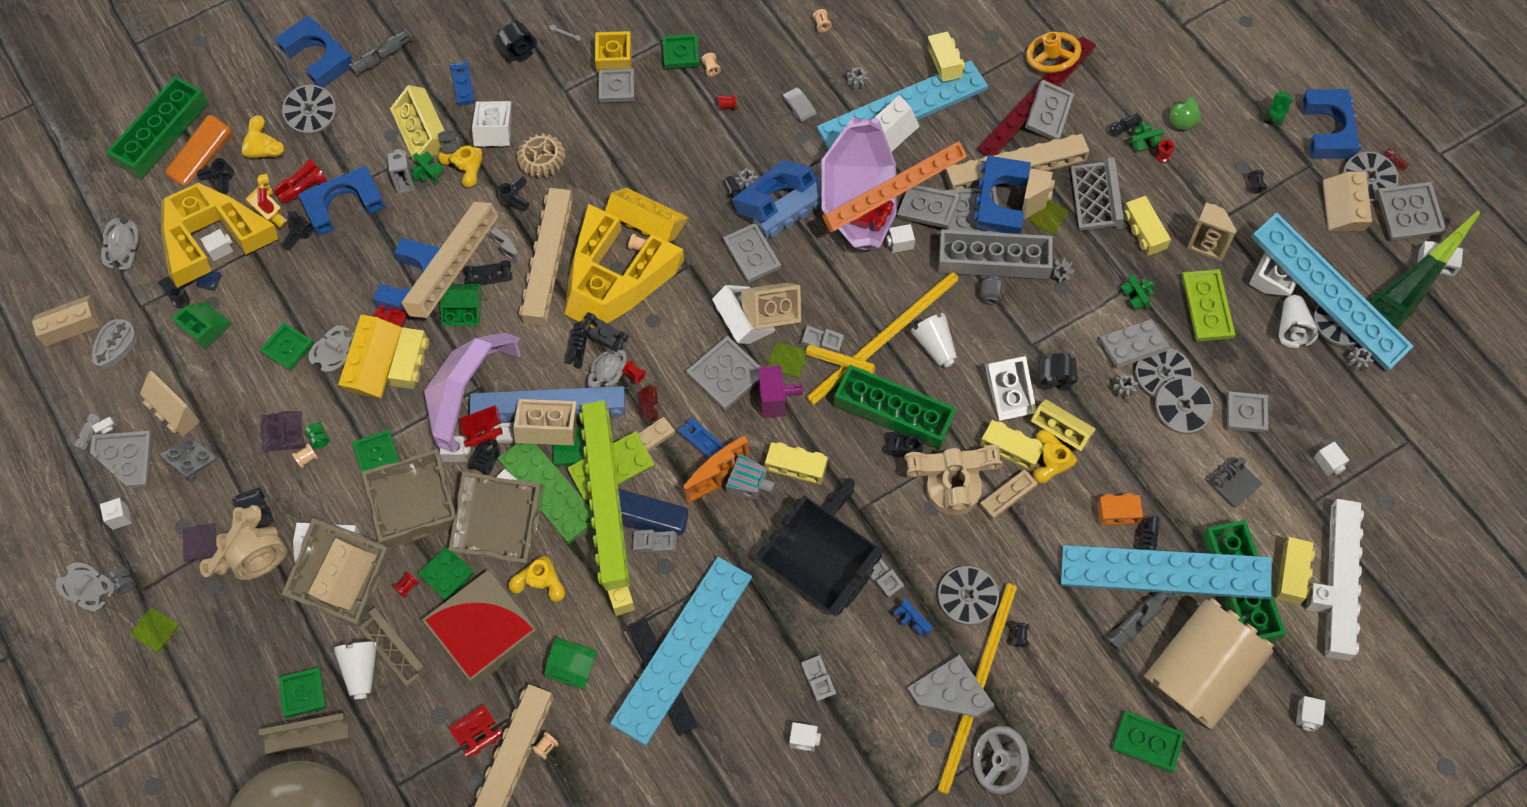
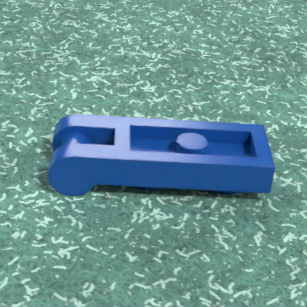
M462 61L460 64L450 63L458 107L476 104L468 61Z
M691 417L686 421L687 424L684 427L681 426L677 430V433L682 438L686 439L708 459L725 447L724 444ZM691 429L695 430L692 434L689 433Z

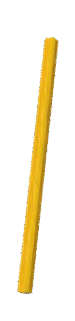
M954 272L948 274L856 353L853 358L862 361L868 359L958 281V275ZM841 366L807 395L808 402L812 405L817 403L843 380L848 368Z
M1010 583L1006 585L975 677L983 689L1017 586ZM963 715L938 787L940 793L948 794L974 719L968 715Z

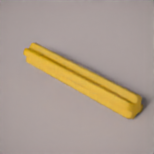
M811 344L806 348V354L847 368L849 365H853L872 374L875 371V365Z

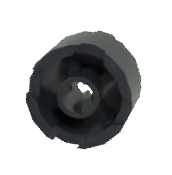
M513 20L496 33L498 47L511 62L513 60L522 62L528 59L533 54L534 45L537 46L536 38L518 20Z
M1056 353L1052 354V358L1045 359L1043 356L1038 359L1041 389L1050 390L1053 387H1060V390L1071 389V385L1078 381L1076 357L1071 358V354Z
M260 487L231 498L235 508L242 507L244 509L252 505H257L260 508L261 519L255 528H263L273 524L274 520L271 509L267 506L264 499L266 497Z

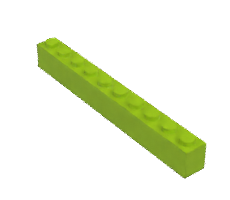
M605 400L582 404L583 412H580L581 423L584 424L582 437L586 441L584 455L588 458V464H585L587 475H590V481L587 482L589 493H592V499L589 500L591 511H594V517L591 518L593 529H596V535L593 536L595 547H598V554L595 556L601 571L598 572V581L608 591L629 587L630 580L609 408Z

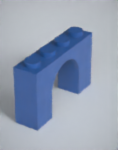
M306 16L275 38L279 49L289 59L310 46H321L326 49L324 56L306 69L310 80L315 85L323 88L348 71V64L352 63L351 54L347 50L344 51L337 40H333L327 30L323 31L317 20H312L309 16Z
M1306 89L1301 99L1303 114L1329 115L1339 122L1342 129L1341 132L1335 134H1314L1309 142L1311 159H1350L1356 155L1361 149V142L1358 141V126H1355V111L1352 109L1353 98L1350 96L1349 89Z
M987 155L986 162L982 161L980 172L983 173V178L979 179L978 184L981 194H977L976 205H979L978 211L975 210L973 219L976 222V229L1020 234L1024 211L998 206L992 200L990 190L998 184L1026 187L1031 162Z
M782 160L735 196L732 201L739 215L766 222L778 212L772 196L768 195L785 188L804 192L816 183V179L811 166Z
M366 166L357 168L345 175H340L331 181L324 182L299 194L318 237L335 230L328 214V206L340 194L351 193L360 197L369 215L386 208Z
M401 237L394 253L398 262L418 267L424 272L440 248ZM380 284L373 301L377 308L381 305L386 308V311L391 307L407 312L401 302L412 287L398 289ZM408 316L411 318L419 319V317Z

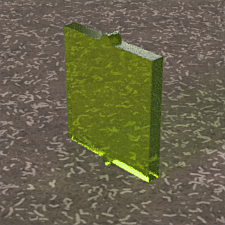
M1047 201L1046 208L1031 215L1028 222L1039 227V230L1043 229L1054 235L1070 211L1061 207L1059 203Z
M776 341L773 352L770 353L768 366L781 365L782 374L799 378L802 367L805 366L806 350Z
M150 607L143 618L138 620L139 623L130 633V636L159 653L167 641L171 640V636L179 627V624Z

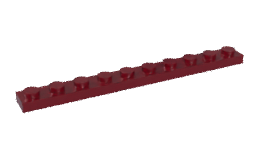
M1081 36L1078 40L1082 50L1079 59L1071 67L1063 71L1047 73L1041 81L1045 80L1060 87L1095 50L1096 44ZM1072 46L1068 51L1074 53V46ZM1062 57L1055 65L1062 64L1069 59ZM1040 82L978 147L979 153L985 157L987 155H998L1024 127Z

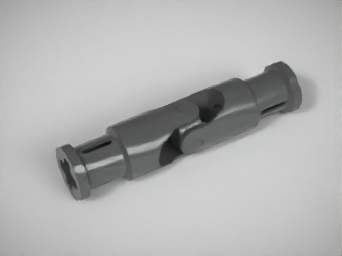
M403 28V31L396 36L392 35L382 45H377L360 56V59L353 64H348L349 69L355 77H359L360 73L366 69L370 70L386 59L388 54L395 53L407 42L414 41L410 31L407 28ZM375 51V54L381 59L375 61L372 57L373 52Z
M1156 592L1152 597H1148L1117 628L1118 631L1106 640L1107 645L1114 652L1119 653L1122 647L1128 641H1132L1162 611V607L1174 598L1173 594Z

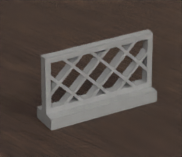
M1115 157L1107 158V162L1071 166L1079 231L1116 226V229H1123L1124 218ZM1099 168H1104L1105 170L1101 176L1095 174L1094 171ZM1075 171H1084L1087 174L1081 179L1076 175ZM1090 175L1097 179L1093 185L1086 182ZM1100 182L1107 186L1103 192L1095 188ZM1082 184L1089 188L1085 194L1078 191ZM1092 191L1099 195L1095 201L1087 197ZM1102 197L1109 201L1105 208L1098 204ZM1084 200L1091 203L1087 210L1080 206ZM1094 206L1101 210L1097 216L1090 213ZM1106 213L1111 216L1112 221L1104 222L1100 218ZM1086 215L1093 219L1089 224H1082V219Z

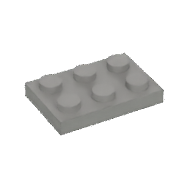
M1042 80L1025 128L1052 140L1060 139L1074 94Z
M916 185L906 191L897 216L900 219L949 229L961 200V195Z
M756 223L723 237L725 245L748 283L781 269L780 262Z
M1152 319L1100 336V343L1116 368L1169 351V344Z

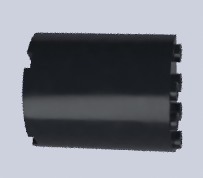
M804 495L802 499L798 498L790 515L786 514L781 521L782 528L779 531H773L769 537L770 542L766 547L763 546L758 551V558L756 560L837 617L845 607L848 608L875 571L873 567L882 557L883 550Z

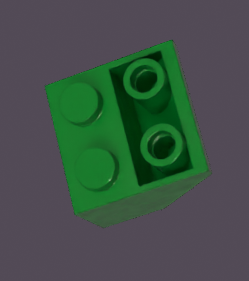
M451 284L440 299L442 326L480 325L482 305L481 284Z
M206 302L187 305L172 318L179 330L204 350L232 324Z

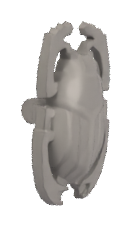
M115 218L108 222L104 230L103 244L108 246L102 247V264L113 269L114 267L110 263L118 261L123 265V267L118 269L124 271L130 269L134 262L135 252H131V249L136 250L139 241V230L133 221L128 220V223L122 224L120 218ZM107 252H108V254H109V256H110V258H111V259H110L111 261H109V260L107 259V255H106ZM129 256L128 262L124 264V260Z
M337 325L325 334L327 339H320L311 348L308 356L312 365L320 363L322 366L321 371L334 372L341 368L346 362L350 341L353 340V337H346L344 335V331H348V328ZM335 332H341L340 334L332 336V334ZM318 347L317 352H316L317 357H315V356H314V353H315L316 348Z
M617 350L614 354L606 351L598 355L591 365L588 386L599 388V384L603 381L607 382L605 384L606 387L617 383L627 363V354L623 350Z
M80 562L68 565L66 567L68 570L66 577H58L56 580V589L62 597L74 603L81 600L78 605L93 612H96L105 605V602L100 603V597L107 593V596L111 597L115 590L114 584L109 578L100 575L92 566ZM78 568H86V569H89V571H87V570H76V571H75V569H78ZM103 581L108 586L107 590H104L102 586ZM63 584H65V589L69 596L64 593ZM90 601H91V602H96V604H94V605H87L86 602H90Z

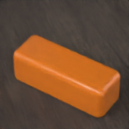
M208 115L166 168V176L181 185L188 184L197 175L196 172L203 169L233 137V130L215 116Z

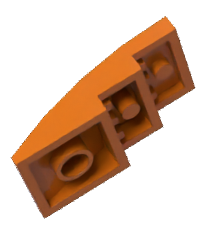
M745 435L710 457L683 486L687 504L722 487L721 479L732 473L739 454L747 458L749 457V444Z

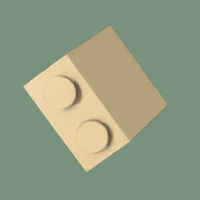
M1037 169L1030 170L1022 209L1024 211L1023 219L1045 209L1047 201H1051L1055 180H1051L1053 172Z

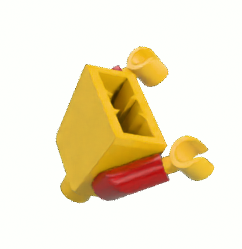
M267 174L259 175L257 179L259 187L246 198L248 207L272 224L274 223L279 228H282L287 223V220L282 216L281 207L270 197L273 195L270 185L264 186L269 184Z

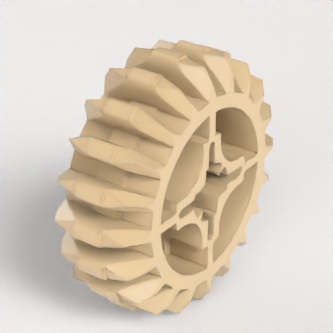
M544 133L541 136L535 134V137L529 136L528 141L523 140V145H519L517 161L526 175L530 174L532 178L537 175L539 179L541 176H544L547 179L548 174L554 176V171L559 172L560 167H563L565 149L561 141H558L556 137L552 138L550 134L545 136ZM528 157L532 158V160H534V161H533V162L529 161V160H528Z

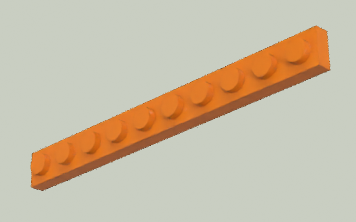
M960 141L826 213L822 217L831 233L945 170L947 167L963 160L967 155Z

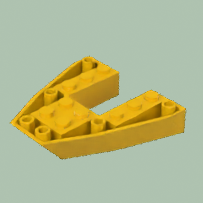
M200 183L172 194L161 201V235L169 277L178 288L211 272L206 255L190 235L203 227L220 220L246 255L278 239L275 225L233 198Z
M588 204L568 277L564 315L580 322L585 321L586 313L590 312L608 324L634 308L673 277L684 262L683 249L651 234L625 274L621 276L599 265L622 230L620 219ZM591 324L590 327H591L592 329H595L596 326H594L593 324Z

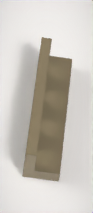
M374 607L368 612L371 617L361 624L359 629L370 642L375 643L373 638H377V651L408 688L427 673V670ZM376 622L379 625L378 634H369L366 628ZM381 638H389L391 640L390 649L380 648ZM402 653V663H393L391 661L392 654ZM405 667L414 668L417 672L409 680H406L403 676Z
M343 713L259 729V736L264 739L265 754L267 756L351 739L349 719Z

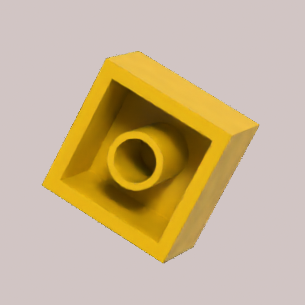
M630 31L595 33V64L597 74H599V70L632 68Z

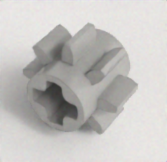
M862 67L852 68V73H847L848 85H851L854 89H863V85L868 84V72H864Z
M745 168L741 172L738 171V177L735 178L736 184H739V188L744 190L755 182L758 176H754V170L751 171Z
M1065 257L1061 262L1056 259L1055 264L1057 266H1052L1054 271L1052 277H1058L1060 282L1063 278L1069 280L1071 278L1069 273L1072 274L1075 271L1071 269L1073 262H1067ZM1061 266L1064 267V273L1060 269Z
M1355 347L1347 357L1351 359L1348 365L1352 366L1355 371L1360 369L1366 371L1368 366H1371L1373 360L1370 359L1372 353L1365 347L1361 349Z
M1124 373L1121 379L1116 377L1114 381L1116 384L1113 390L1117 391L1118 397L1122 396L1128 399L1129 394L1135 395L1137 391L1135 388L1138 382H1134L1133 376H1126Z

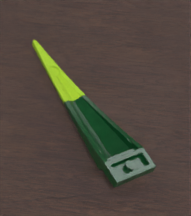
M1480 210L1476 211L1434 250L1377 293L1371 300L1370 304L1395 328L1399 329L1406 319L1414 313L1479 217Z

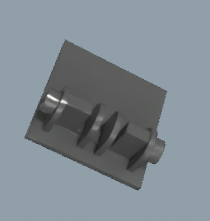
M191 436L159 454L167 465H171L173 470L177 471L178 474H182L187 481H194L197 478L195 474L198 470L217 459L216 456Z
M1243 457L1231 458L1207 479L1235 508L1263 485L1245 467L1246 460Z

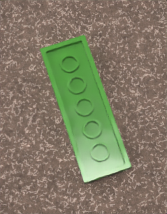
M517 443L498 457L501 465L517 480L545 485L541 512L567 544H570L592 527L591 518L594 517V512L591 511L588 504L537 444Z

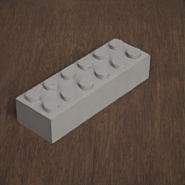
M941 230L938 273L954 272L955 274L1049 279L1052 272V236Z

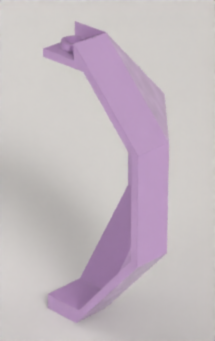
M852 117L822 158V211L825 214L896 176V162L878 118L859 120ZM896 197L890 200L894 203L891 215L887 216V222L880 231L874 230L875 223H871L869 228L854 225L851 222L842 226L839 230L855 248L861 250L880 248L897 214Z
M508 333L478 337L450 353L424 390L433 437L439 448L453 453L457 450L458 445L453 434L465 386L486 355L500 351L519 358L521 354L517 343L520 337Z

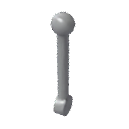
M550 25L549 27L551 32L556 31L574 38L576 42L581 41L580 35L575 36L556 28L555 25Z

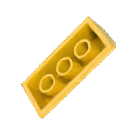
M627 187L612 192L605 212L625 222L626 226L637 228L644 235L650 236L653 234L667 242L675 240L688 220L687 216Z
M360 315L338 385L348 393L382 399L402 327L377 317Z

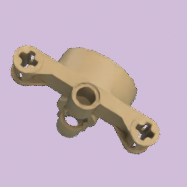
M988 445L972 451H961L960 449L952 448L939 454L907 453L904 456L908 466L907 476L918 477L928 475L926 493L930 503L938 511L946 515H962L972 510L981 497L982 482L979 477V471L995 470L1003 466L999 456L1000 446ZM948 478L962 480L964 482L963 487L951 489L952 485L949 483Z
M257 505L244 509L237 507L233 511L232 528L228 533H222L217 536L216 545L218 550L212 558L201 561L200 572L204 577H210L216 573L219 575L225 574L230 567L236 578L240 580L254 579L277 567L285 558L287 548L281 537L278 536L275 527L255 528L261 519V511Z

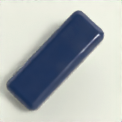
M618 488L623 527L654 530L655 532L675 531L677 536L684 534L688 520V509L686 507Z

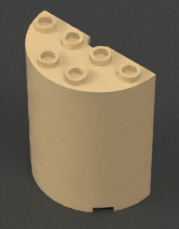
M1213 598L1203 601L1144 675L1147 680L1210 730L1214 728L1274 652L1272 649L1274 645L1265 638L1261 639L1257 636V630L1248 623L1246 625L1238 621L1240 617L1231 610L1226 612L1220 608L1221 605Z

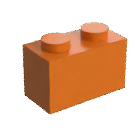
M1126 493L1122 496L1105 494L1097 502L1100 526L1140 524L1143 518L1140 495Z

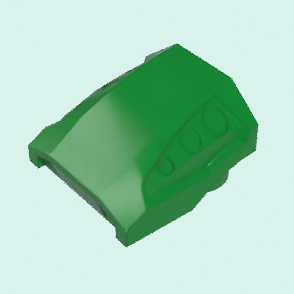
M557 637L547 660L544 675L546 678L565 685L586 690L588 677L598 650Z

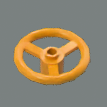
M1049 32L1037 37L1028 46L1026 59L1033 69L1040 72H1060L1071 67L1079 59L1082 52L1081 45L1074 36L1068 33ZM1061 39L1070 42L1074 46V53L1062 49ZM1043 43L1044 52L1034 59V49ZM1061 56L1069 59L1062 64L1054 66L1040 64L1047 58Z

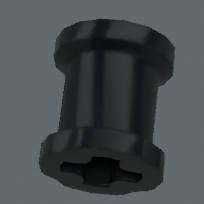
M1254 170L1248 173L1247 177L1251 183V193L1259 194L1267 189L1263 181L1264 172L1262 170Z
M1026 623L1011 624L1013 629L1011 646L1028 647L1027 631L1030 629V625Z

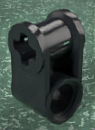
M169 275L158 281V284L176 308H184L190 303V298L183 285L177 288Z
M900 432L888 433L889 442L888 447L885 449L887 455L904 457L907 453L911 452L923 453V440L920 436L902 434ZM917 445L919 448L912 449L910 446Z
M496 439L481 442L469 462V469H476L483 472V475H490L501 453V448ZM489 446H495L494 449L490 451L487 450Z

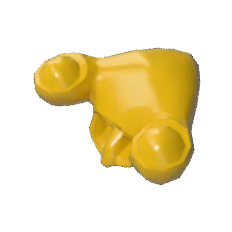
M254 116L249 121L248 132L241 149L244 157H278L285 151L284 145L281 142H277L275 138L261 132L265 125V120L262 116Z
M463 146L455 152H440L438 154V161L443 165L453 163L458 169L465 171L461 183L464 187L470 188L477 183V173L482 162V150L477 147Z
M1040 430L1036 434V439L1044 445L1042 452L1043 461L1046 466L1033 470L1032 477L1041 484L1047 483L1055 475L1069 470L1075 465L1077 458L1069 448L1047 430Z
M546 555L535 559L508 582V589L512 593L519 594L524 590L525 585L528 584L532 588L543 589L548 587V595L551 601L559 602L565 597V588L558 579L553 563Z

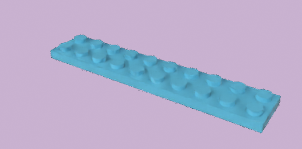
M970 60L964 63L965 69L962 70V78L942 82L940 75L937 74L818 125L817 131L827 148L830 149L852 117L859 120L873 119L899 95L912 108L916 119L919 120L988 90V85Z
M1278 213L1273 215L1251 236L1351 337L1372 353L1371 356L1386 371H1389L1413 347L1392 324Z
M1063 545L1061 586L1271 599L1272 557Z
M717 557L611 721V727L645 747L648 745L750 583L751 575Z

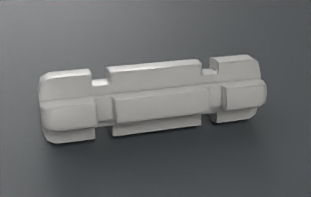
M88 415L86 419L88 422L84 423L78 435L80 438L76 439L74 443L77 449H86L88 445L86 442L90 441L94 432L92 426L100 420L97 415Z

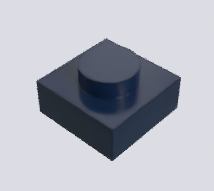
M211 270V272L198 277L196 285L198 288L215 291L222 275L220 272Z

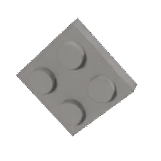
M634 68L599 70L600 103L634 101Z
M1229 391L1227 394V429L1267 433L1268 395Z

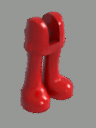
M310 158L293 176L277 184L273 192L276 196H279L282 204H286L297 199L298 195L312 184L318 183L321 185L328 181Z

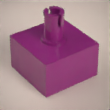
M781 365L758 367L762 417L785 416L786 396L803 395L802 383L785 385L783 383Z

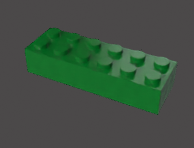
M174 76L106 151L113 164L142 179L207 106L209 102L203 91Z
M849 365L834 396V406L893 431L920 436L923 443L939 450L952 425L957 410L953 406L853 365Z
M1246 520L1208 527L1202 535L1208 554L1259 557ZM1272 592L1271 599L1222 596L1227 611L1231 610L1240 617L1238 621L1246 625L1248 623L1257 630L1256 635L1261 639L1265 638L1272 643L1280 641L1286 635Z

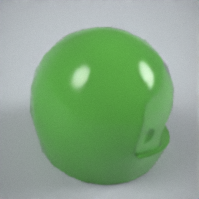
M1192 96L1186 97V103H1177L1172 107L1169 118L1175 128L1189 130L1201 121L1198 105Z

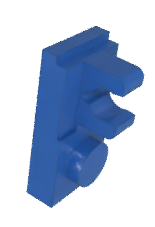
M904 598L901 606L894 611L893 617L896 618L898 615L904 614L905 619L901 621V625L905 626L911 621L913 630L918 635H923L926 639L932 633L933 627Z

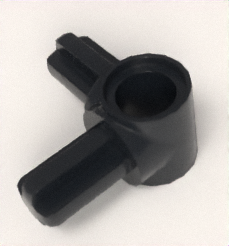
M217 158L212 162L211 167L200 169L196 174L199 180L214 177L218 180V192L227 194L229 191V180L234 176V169L223 158Z
M519 176L511 184L503 183L499 185L498 196L502 206L510 207L514 205L521 210L526 211L530 203L521 198L518 193L527 184V180L523 176Z
M295 210L287 212V219L290 221L288 224L290 233L281 243V246L286 250H290L298 239L308 238L313 232V225L307 222L303 216H299Z

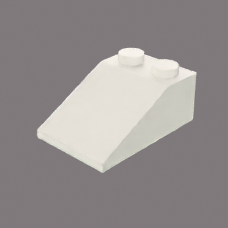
M511 101L476 102L472 124L474 146H510Z
M1026 356L985 364L988 384L999 421L1036 412Z

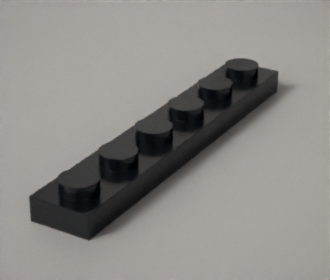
M644 618L627 627L647 667L660 646L647 619ZM681 691L668 711L679 736L698 728V724Z

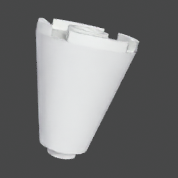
M1291 295L1284 300L1278 335L1281 343L1287 347L1300 348L1299 345L1305 343L1308 346L1318 338V328L1304 299L1298 295Z
M941 313L939 318L937 315H934L917 324L919 328L916 330L914 328L911 329L913 336L939 366L947 368L955 363L954 360L957 356L944 313Z
M376 642L352 643L353 645H348L347 648L346 645L334 647L349 696H354V700L367 698V694L371 693L377 648Z

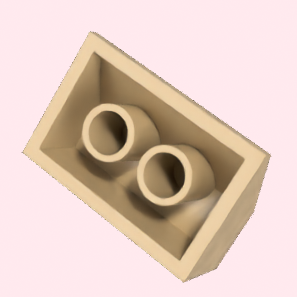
M1345 172L1323 180L1328 231H1365L1372 223L1366 172Z
M1206 202L1187 249L1222 262L1237 231L1225 209Z
M781 283L741 289L742 309L754 329L801 322L800 285Z
M90 295L36 314L32 320L36 337L45 347L100 327Z
M152 371L148 373L140 395L144 398L142 403L149 410L154 409L156 411L154 415L161 422L165 420L168 423L166 425L173 434L178 432L183 437L200 422L188 405Z
M518 399L514 422L515 443L574 446L577 401Z
M335 538L308 594L327 603L351 610L373 567L372 563L376 561L378 555L344 538Z

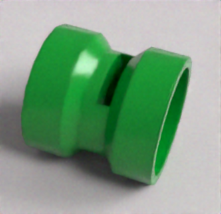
M320 422L313 423L304 430L307 438H310L309 443L312 449L323 448L330 442L328 435L324 433V426Z

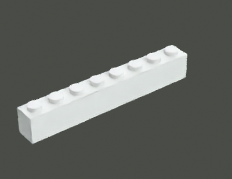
M1336 499L1331 506L1328 586H1334V606L1326 613L1325 657L1350 661L1359 652V643H1356V639L1360 631L1357 616H1359L1361 608L1360 604H1358V597L1361 593V585H1358L1362 573V567L1359 566V559L1362 557L1360 540L1363 537V529L1360 528L1364 516L1360 502Z

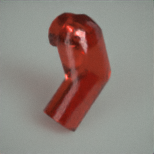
M1388 148L1385 151L1384 156L1403 171L1408 167L1409 164L1397 154L1395 148Z

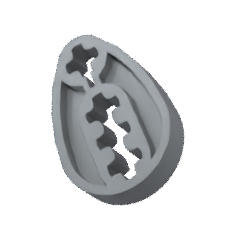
M116 319L106 323L101 328L92 351L93 363L97 368L101 370L110 368L121 361L132 350L137 342V332L131 323L123 319Z

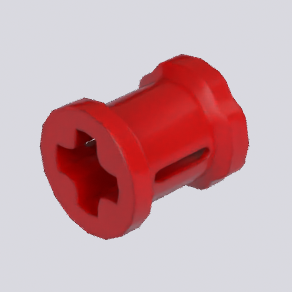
M736 94L732 96L718 95L719 111L725 108L737 110Z
M1162 140L1158 145L1159 150L1156 151L1155 158L1161 163L1168 162L1175 148L1174 143L1170 140Z
M629 360L622 370V374L630 377L636 385L646 376V371L634 365L632 360Z
M405 572V576L392 586L403 598L407 597V593L414 586L419 585V582L408 572Z

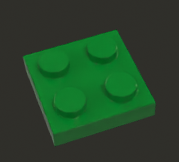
M697 34L663 36L665 69L699 66Z
M283 322L262 346L260 352L291 372L314 345V342Z
M389 429L352 442L361 472L386 464L400 462Z
M448 546L418 572V575L445 602L475 575V572L453 551H448Z
M319 667L278 677L284 718L327 709L322 671Z

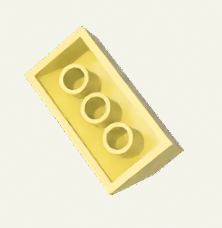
M408 85L391 106L390 110L411 156L416 152L422 155L427 151L431 156L437 155L441 152L440 146L442 145L438 138V133L445 130L426 89Z

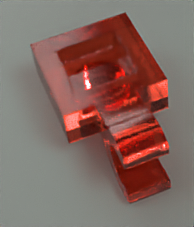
M649 385L638 391L639 408L644 410V419L651 417V421H655L659 418L658 411L654 407V405L658 404L657 386Z

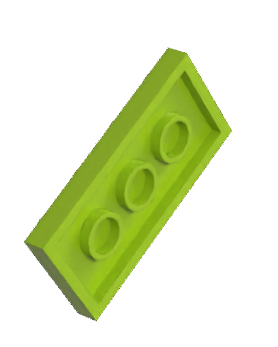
M1220 269L1183 272L1182 280L1196 342L1233 339L1235 331Z
M637 431L613 443L618 485L655 466ZM584 458L569 466L568 470L587 503L592 499V493H589L587 482L590 481V475H587L585 464H588V458Z

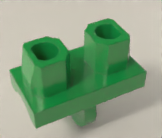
M1282 90L1279 93L1276 92L1265 120L1274 121L1282 126L1294 97H1291L1290 93Z
M1144 121L1139 122L1138 128L1134 129V133L1140 134L1132 136L1130 140H1127L1128 145H1133L1135 152L1139 153L1147 149L1145 141L1149 140L1151 148H1156L1162 141L1163 128L1148 132V130H1152V125H1146Z
M428 151L422 155H419L417 152L413 154L416 166L412 167V178L416 181H425L428 178L434 185L438 184V177L444 173L443 167L438 162L431 167L429 166L434 160Z
M1133 274L1128 276L1129 281L1121 287L1126 296L1134 292L1137 293L1138 296L1130 300L1133 308L1138 310L1145 306L1146 310L1149 309L1151 305L1145 293H1148L1149 297L1153 296L1154 292L1152 289L1155 287V283L1153 281L1147 282L1144 278L1140 281L1142 284L1140 286Z

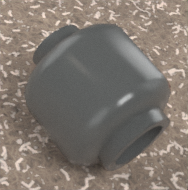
M989 276L987 279H984L980 290V297L984 302L995 305L1003 300L1005 283L998 276Z

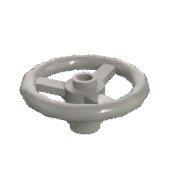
M996 726L988 729L980 736L974 748L972 761L974 773L980 785L990 793L1003 795L1013 792L1022 784L1028 772L1029 754L1022 736L1011 727ZM997 735H1008L1012 738L1019 748L1020 755L1016 751L1004 750ZM989 741L995 753L992 756L993 768L985 777L982 771L981 756L986 742ZM1019 770L1015 779L1004 786L993 785L1002 771L1016 772Z

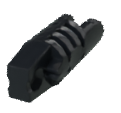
M584 321L575 323L571 332L566 363L571 364L574 362V367L577 369L582 367L587 342V335L578 329Z
M1158 516L1142 519L1138 550L1157 551L1160 524Z

